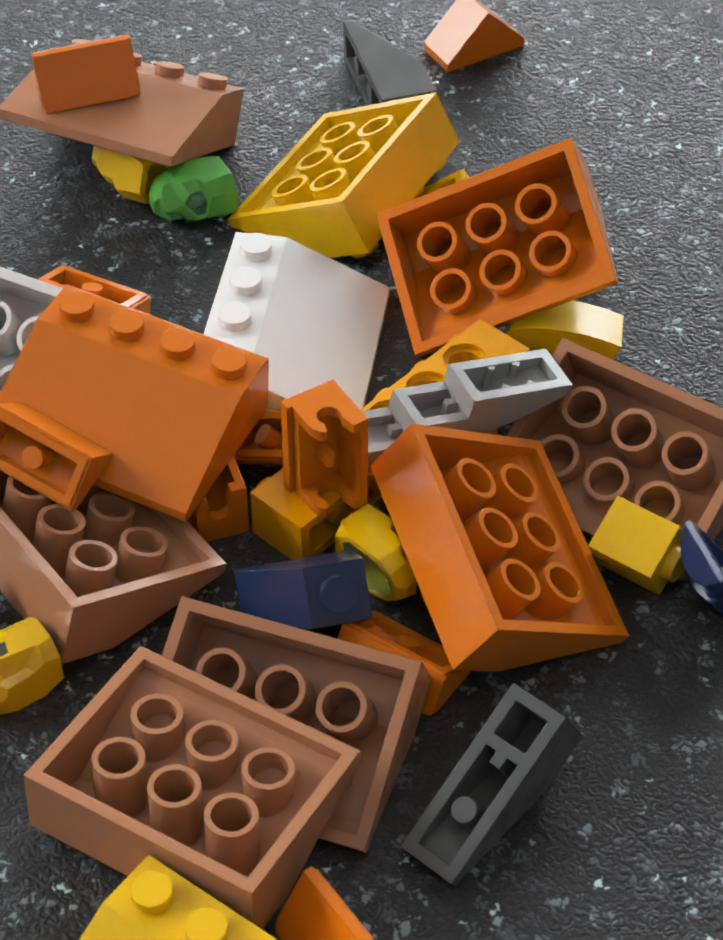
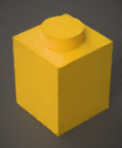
M617 495L588 545L597 563L660 595L667 581L675 582L685 568L681 556V539L683 534L681 527Z

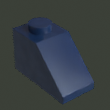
M353 550L234 570L239 608L242 613L300 629H315L372 619L364 558Z

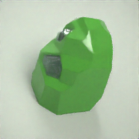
M219 156L199 157L168 167L154 179L150 186L149 204L154 214L168 220L184 219L188 223L210 217L223 218L239 209L238 192L232 173Z

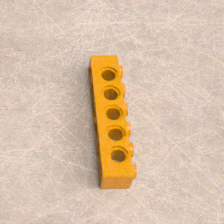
M479 319L462 333L452 336L445 346L428 359L421 360L415 364L408 374L391 387L379 391L374 399L360 410L367 411L388 407L394 389L443 382L448 364L528 352L530 348ZM283 468L273 476L264 478L256 486L255 490L250 493L253 533L291 560L317 556L335 542V535L341 521L362 507L353 509L342 501L339 493L327 491L322 493L320 497L327 501L329 515L326 517L320 516L306 505L296 491L290 493L285 488ZM369 468L368 503L379 507L384 501L372 469Z

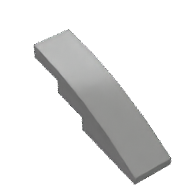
M547 349L448 364L443 382L394 389L388 407L362 411L368 418V469L371 468V464L411 423L487 433L519 420L570 394L573 384Z

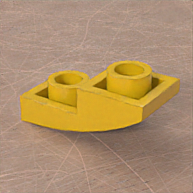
M572 300L508 324L506 334L531 350L547 349L551 356L554 354L562 338H565L613 360L622 347L624 315L595 305Z

